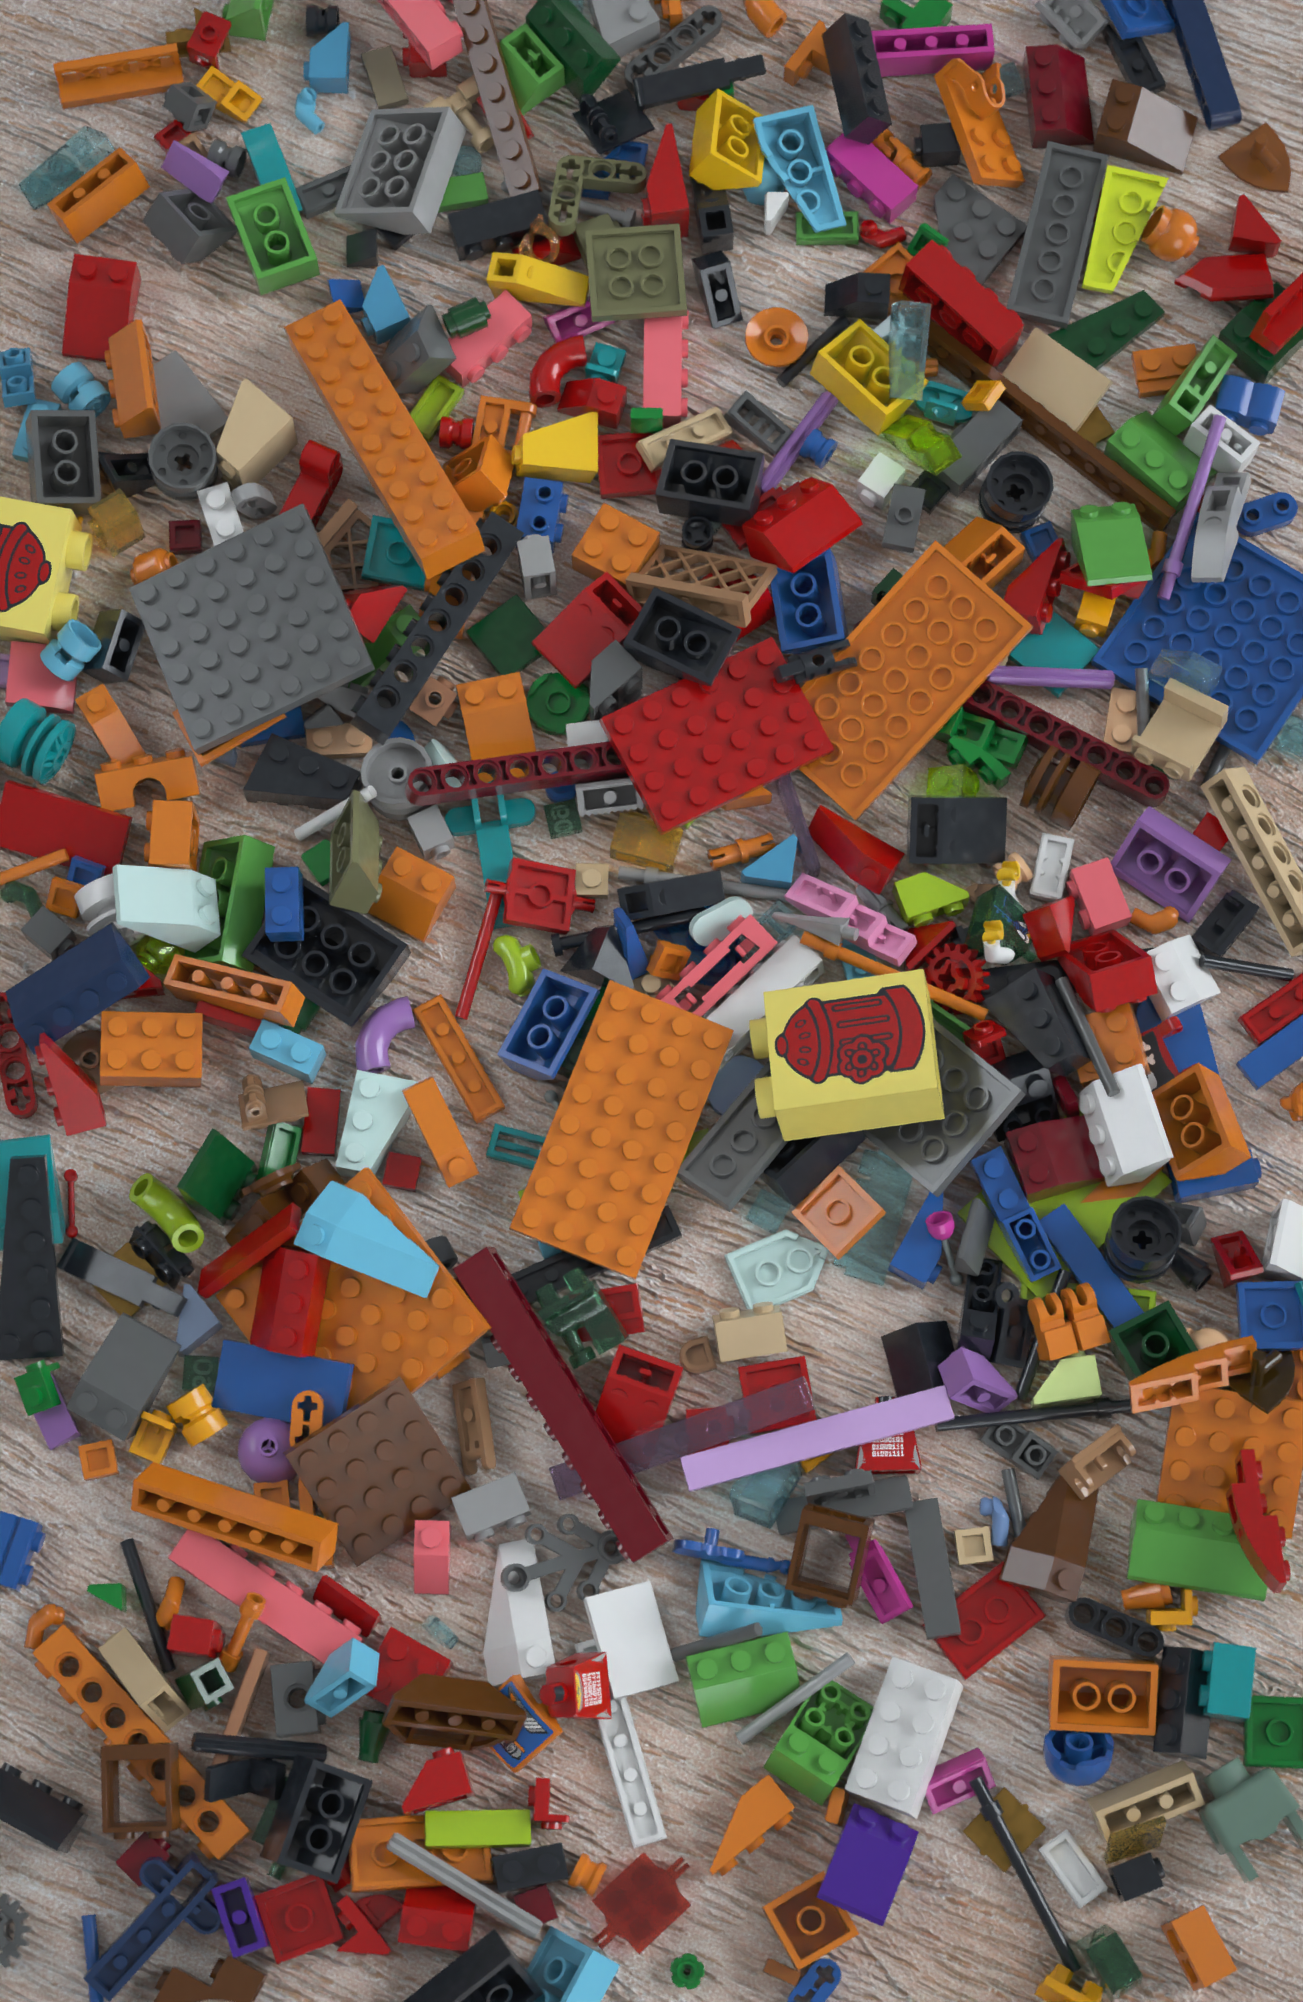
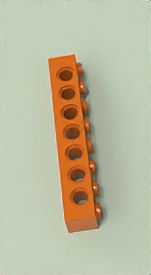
M65 1624L61 1625L32 1652L38 1659L34 1665L46 1679L53 1676L61 1685L57 1689L59 1694L70 1705L76 1701L84 1710L80 1717L93 1731L99 1727L107 1736L103 1740L105 1745L131 1744L138 1735H145L148 1743H172L167 1735L141 1709L130 1694ZM68 1659H77L79 1663L78 1672L72 1677H65L62 1671L63 1664ZM92 1684H99L102 1688L100 1699L89 1703L85 1697L87 1688ZM117 1709L123 1710L125 1714L123 1725L119 1728H111L108 1723L110 1713ZM179 1750V1791L186 1786H191L195 1791V1799L190 1805H180V1828L186 1834L191 1830L200 1839L196 1846L209 1860L215 1856L218 1860L223 1861L253 1831L224 1799L211 1803L204 1800L205 1778ZM165 1759L129 1760L131 1763L126 1768L139 1782L144 1778L154 1788L149 1792L150 1795L164 1808L166 1806L165 1780H158L154 1769L159 1762ZM208 1812H214L219 1819L217 1828L212 1832H205L201 1827V1819Z

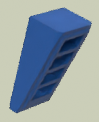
M617 907L613 910L614 925L617 929L631 978L634 980L648 972L646 968L649 962L633 923L624 910Z

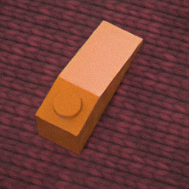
M103 683L75 699L80 713L111 761L119 760L120 765L132 763L133 757L146 754ZM149 778L140 780L136 783L134 787L138 786L139 784L143 783Z
M431 1076L402 1090L441 1177L448 1188L479 1174L434 1078Z

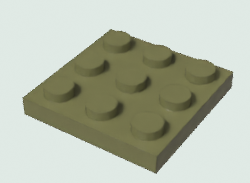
M680 224L585 230L592 322L687 316Z

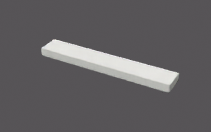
M594 1639L575 1644L577 1653L598 1652ZM610 1697L612 1719L596 1720L633 1849L667 1839L627 1699L623 1697L611 1700Z

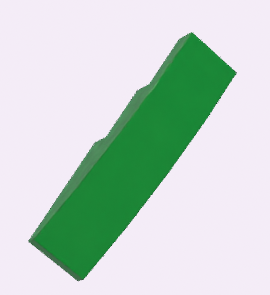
M962 706L933 737L945 744H948V740L953 736L966 740L987 751L1003 765L1017 769L1029 742L1026 735L997 727L993 720L966 713Z

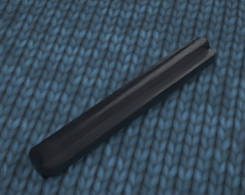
M200 1732L193 1734L191 1749L201 1753L294 1761L297 1754L323 1763L327 1758V1746L320 1743Z

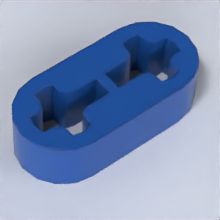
M823 1958L813 1963L791 1991L787 2002H795L793 1999L797 1994L803 1997L809 1989L815 1992L809 2002H825L841 1980V1971L836 1962ZM828 1965L833 1968L831 1976L834 1978L833 1982L830 1984L825 1981L819 1989H816L813 1986L819 1977L816 1969L819 1966L821 1968H826Z

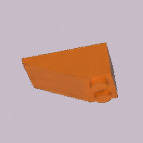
M520 672L456 685L471 760L536 751ZM510 769L514 777H526L521 769ZM482 772L478 774L479 779L485 783L493 780L492 776L488 773Z

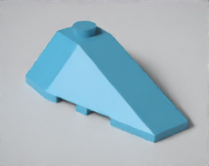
M701 1559L695 1613L699 1636L710 1637L756 1622L762 1627L761 1636H767L787 1631L789 1633L841 1626L843 1618L841 1608L830 1606L827 1604L826 1599L814 1597L812 1600L798 1598L793 1595L794 1591L787 1590L784 1585L775 1582V1576L765 1574L763 1579L745 1573L744 1568L726 1566L716 1561Z

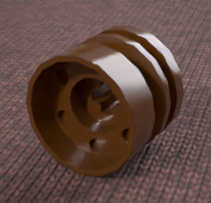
M1051 745L1047 752L1037 760L1024 784L1020 806L1028 809L1036 797L1039 801L1034 813L1039 815L1050 804L1054 807L1050 822L1070 831L1085 806L1101 774V770L1081 761L1074 771L1071 772L1067 770L1071 755L1065 753L1059 764H1056L1054 761L1059 748Z

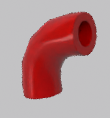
M583 334L554 343L538 357L530 372V403L535 404L539 408L554 406L561 400L560 382L570 370L586 366L588 363Z

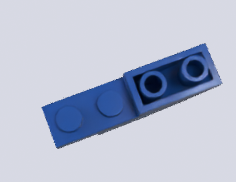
M999 1146L970 1160L971 1167L983 1189L982 1194L1029 1281L1034 1282L1061 1269L1062 1267L1033 1207H1030L1002 1147Z

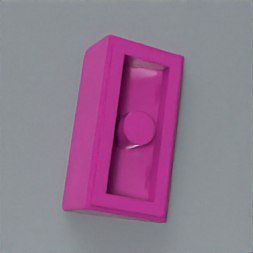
M590 296L587 297L585 307L568 305L543 316L544 322L555 343L576 335L583 334L584 337L615 323V321L592 322Z
M978 1747L935 1766L925 1794V1799L933 1815L976 1796L969 1781L978 1776H982L988 1790L996 1787L986 1758Z

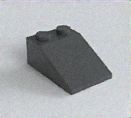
M122 1313L82 1375L66 1408L121 1440H128L136 1435L142 1422L140 1418L142 1412H149L182 1345L126 1313Z

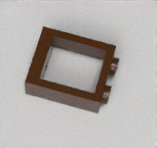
M807 1503L801 1512L785 1589L794 1591L793 1595L802 1599L812 1600L814 1597L826 1599L828 1605L836 1608H847V1605L853 1606L858 1599L875 1519ZM812 1526L859 1537L849 1588L801 1576Z
M178 1742L101 1746L102 1833H113L115 1840L134 1839L135 1832H148V1838L170 1837L169 1831L180 1829ZM165 1759L166 1820L120 1821L119 1760Z

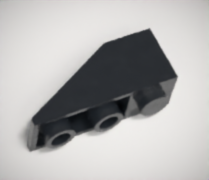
M689 176L702 254L720 250H733L734 230L726 190H713Z
M720 870L617 889L620 909L624 910L630 920L715 905L725 900Z
M984 1258L978 1276L966 1275L956 1350L963 1347L983 1355L990 1361L995 1340L998 1307L993 1301L992 1293L996 1285L1001 1283L1003 1262Z

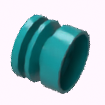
M22 698L12 706L0 724V762L10 768H17L21 765V771L25 776H32L38 783L46 784L56 775L65 762L75 739L76 727L74 723L62 720L57 714H51L46 718L47 712L44 707L27 698Z

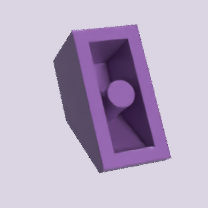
M960 1347L937 1366L949 1398L985 1413L1000 1412L1018 1397L1012 1386L983 1355Z

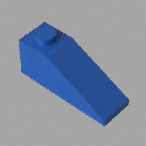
M929 1192L888 1268V1271L922 1290L927 1282L935 1283L943 1266L938 1264L942 1255V1241L933 1238L928 1232L926 1218L929 1215L943 1211V1192L938 1198Z

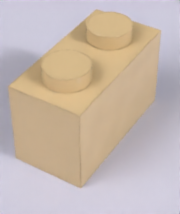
M760 1302L754 1304L753 1309L739 1311L738 1307H729L719 1310L718 1315H712L720 1362L788 1351L783 1315L779 1305H773L772 1302Z

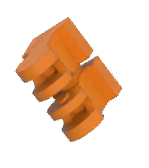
M1088 1282L1076 1286V1295L1071 1288H1065L1061 1290L1060 1298L1055 1292L1046 1294L1045 1304L1040 1297L1028 1300V1314L1034 1326L1038 1342L1036 1349L1039 1360L1052 1361L1111 1342L1103 1315L1098 1310L1095 1292ZM1064 1311L1068 1317L1067 1321L1064 1319Z

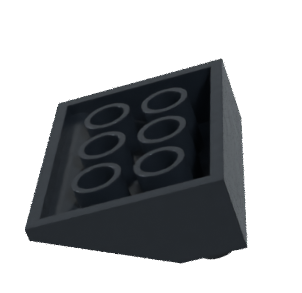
M303 877L304 941L270 942L265 933L264 922L243 952L242 957L274 978L292 982L305 998L352 1028L392 982L410 956L411 951L406 943L358 912L329 905V894Z

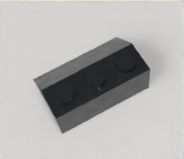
M670 439L655 493L659 513L686 518L702 516L711 522L742 527V524L757 513L761 494L764 453Z
M862 1131L791 1140L759 1177L778 1196L795 1207L846 1157L852 1154L866 1137Z
M296 1754L260 1857L338 1883L373 1781Z
M4 1762L2 1767H0V1820L56 1851L68 1853L89 1816L81 1811L83 1804L66 1795L61 1801L50 1795L53 1790L52 1787L37 1779H34L32 1784L20 1778L21 1770Z

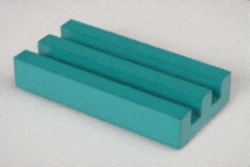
M495 1124L486 1157L533 1170L536 1161L496 1151L495 1147L537 1158L541 1150L498 1139L499 1134L542 1146L546 1137Z

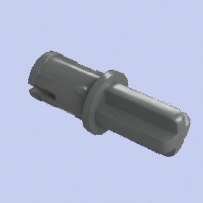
M858 885L856 893L869 909L885 915L888 924L906 932L908 931L909 925L905 923L892 907L894 904L892 900H887L882 893L877 895L866 887Z

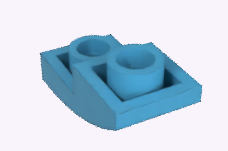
M30 347L22 349L10 348L0 352V375L4 407L36 403L35 379Z

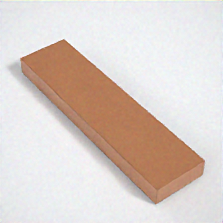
M257 1647L253 1650L222 1735H242L271 1657L268 1651ZM215 1754L211 1766L232 1761L234 1755Z

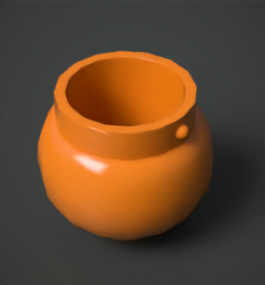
M1161 205L1149 218L1142 232L1141 241L1148 244L1150 252L1163 261L1174 262L1182 257L1188 258L1195 250L1200 237L1197 235L1196 220L1191 214L1182 209H1169Z

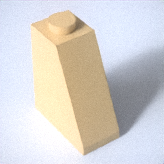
M126 1627L118 1633L111 1635L106 1643L98 1648L137 1704L164 1733L192 1712L161 1669Z

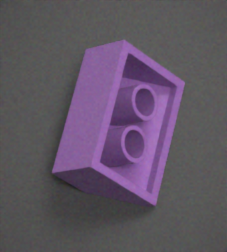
M1148 806L1135 822L1112 859L1111 865L1117 877L1163 907L1172 906L1176 908L1179 917L1190 923L1232 859Z

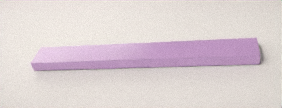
M942 1385L680 1457L688 1490L692 1492L954 1420L955 1417L946 1387Z

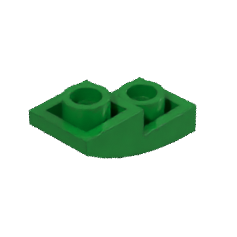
M954 736L948 740L946 749L948 753L946 755L955 768H962L968 774L978 767V774L987 785L993 784L997 790H1000L1008 783L1011 772L994 756L966 740Z

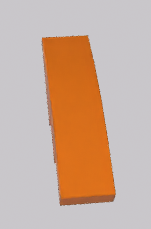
M1253 1335L1188 1353L1157 1366L1129 1381L1132 1413L1135 1414L1200 1400L1199 1391L1228 1386L1230 1376L1250 1373L1252 1354L1257 1350V1343Z

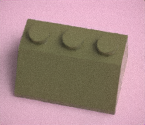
M352 791L331 831L329 905L367 914L373 902L377 903L382 893V884L378 883V877L383 864L382 860L379 859L383 837L379 835V821L360 791Z

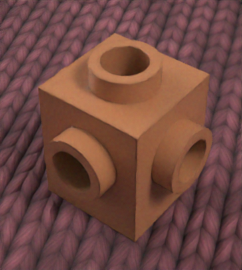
M441 675L437 679L430 676L415 697L409 710L436 728L443 717L449 720L459 705L454 701L458 695L453 691L455 685ZM438 694L441 697V702L438 705L431 704L428 699L430 695Z

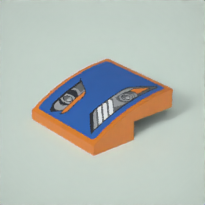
M512 1675L498 1690L526 1711V1721L515 1742L505 1743L503 1741L489 1747L514 1773L519 1772L563 1732L557 1720L549 1715L548 1706L543 1703H537L521 1675Z

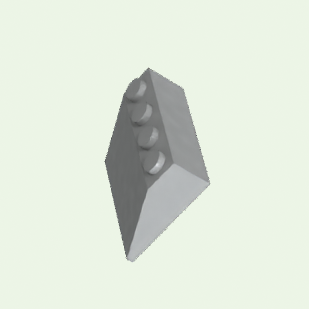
M450 107L372 109L336 206L335 216L404 235L430 234L467 130Z

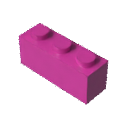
M842 133L825 148L833 177H839L853 196L856 198L861 197L877 218H883L891 224L916 201L918 185L872 143L869 145L845 138L844 133Z

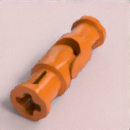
M888 128L871 142L918 185V190L931 178L932 170L924 168L914 158V153L898 138L894 137V134Z

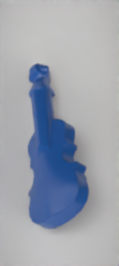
M706 1528L704 1543L676 1539L673 1542V1553L697 1559L716 1561L726 1566L766 1573L779 1570L783 1575H788L791 1562L789 1560L775 1561L771 1557L762 1558L745 1555L743 1550L717 1546L720 1530L714 1528Z

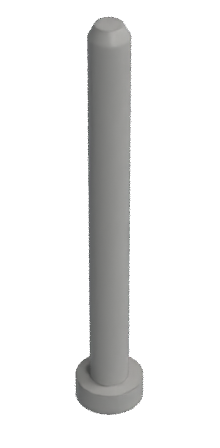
M503 181L501 189L504 192L509 193L506 182ZM543 190V192L539 193L541 201L550 204L552 192ZM562 194L558 195L560 198L565 200L573 198ZM581 200L579 213L594 217L608 213L612 222L617 220L618 223L622 224V227H633L636 218L635 209L627 208L626 212Z

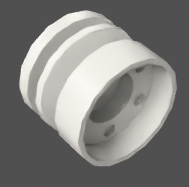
M113 873L86 884L75 894L74 898L82 919L91 921L86 927L89 936L113 922L129 946L149 937L146 934L117 924Z

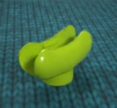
M509 935L497 937L493 943V951L502 959L506 967L508 989L520 997L530 994L535 984L533 971L541 968V961L532 944L522 947L517 938Z

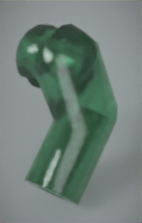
M11 881L6 883L5 887L0 891V896L4 902L14 903L19 901L24 903L31 918L43 906L36 890L26 884Z

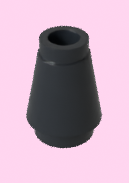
M1178 1247L1170 1266L1187 1289H1193L1195 1292L1201 1290L1214 1273L1209 1268V1263L1182 1247Z

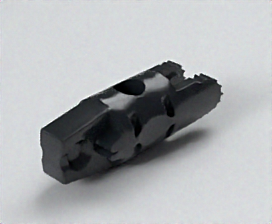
M841 640L787 657L788 663L778 666L773 671L777 684L795 679L796 684H800L857 666L858 664L854 657L845 658L838 662L834 660L833 653L842 652L850 647L849 640Z

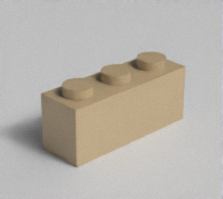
M1184 1760L1087 1799L1097 1829L1107 1844L1205 1805L1195 1776Z

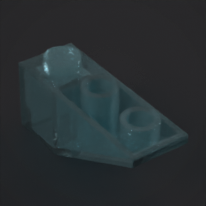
M84 126L18 185L32 208L37 210L53 200L113 153L115 149L105 133Z

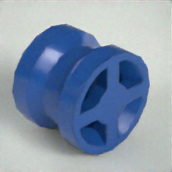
M815 428L803 443L799 455L804 459H812L815 466L822 469L835 452L838 442L832 438L826 439L823 437L822 432Z

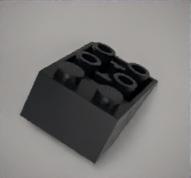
M909 795L906 860L908 863L915 864L1002 863L1005 861L1007 797Z

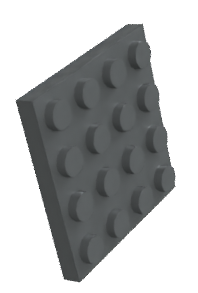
M933 1019L945 1119L862 1130L865 1137L938 1198L1026 1094Z

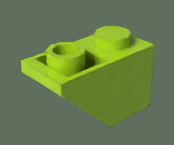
M927 872L896 881L892 889L902 919L909 926L915 925L916 928L932 923L934 917L943 914L946 917H952L962 913L965 910L964 907L968 905L970 898L967 890Z

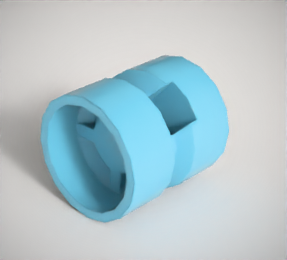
M74 362L66 366L55 377L51 385L52 392L64 404H69V410H95V417L99 416L111 401L110 392L99 381L94 380L93 374L81 362Z
M71 619L58 632V639H52L41 651L40 657L44 665L57 677L65 681H73L84 668V662H90L102 645L99 638L90 628L77 620Z

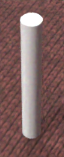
M371 785L360 791L366 802L377 796L375 788ZM349 798L294 830L296 838L302 841L338 820Z

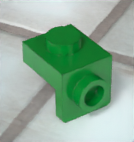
M45 1360L25 1366L27 1373L14 1378L28 1416L62 1404L50 1373L60 1368L59 1362L47 1366Z

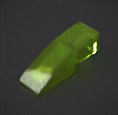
M905 414L882 432L884 438L904 456L919 467L935 475H938L962 457L950 435L937 432L929 420Z

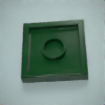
M517 594L466 630L467 637L499 676L521 672L543 656L532 645V641L545 627Z

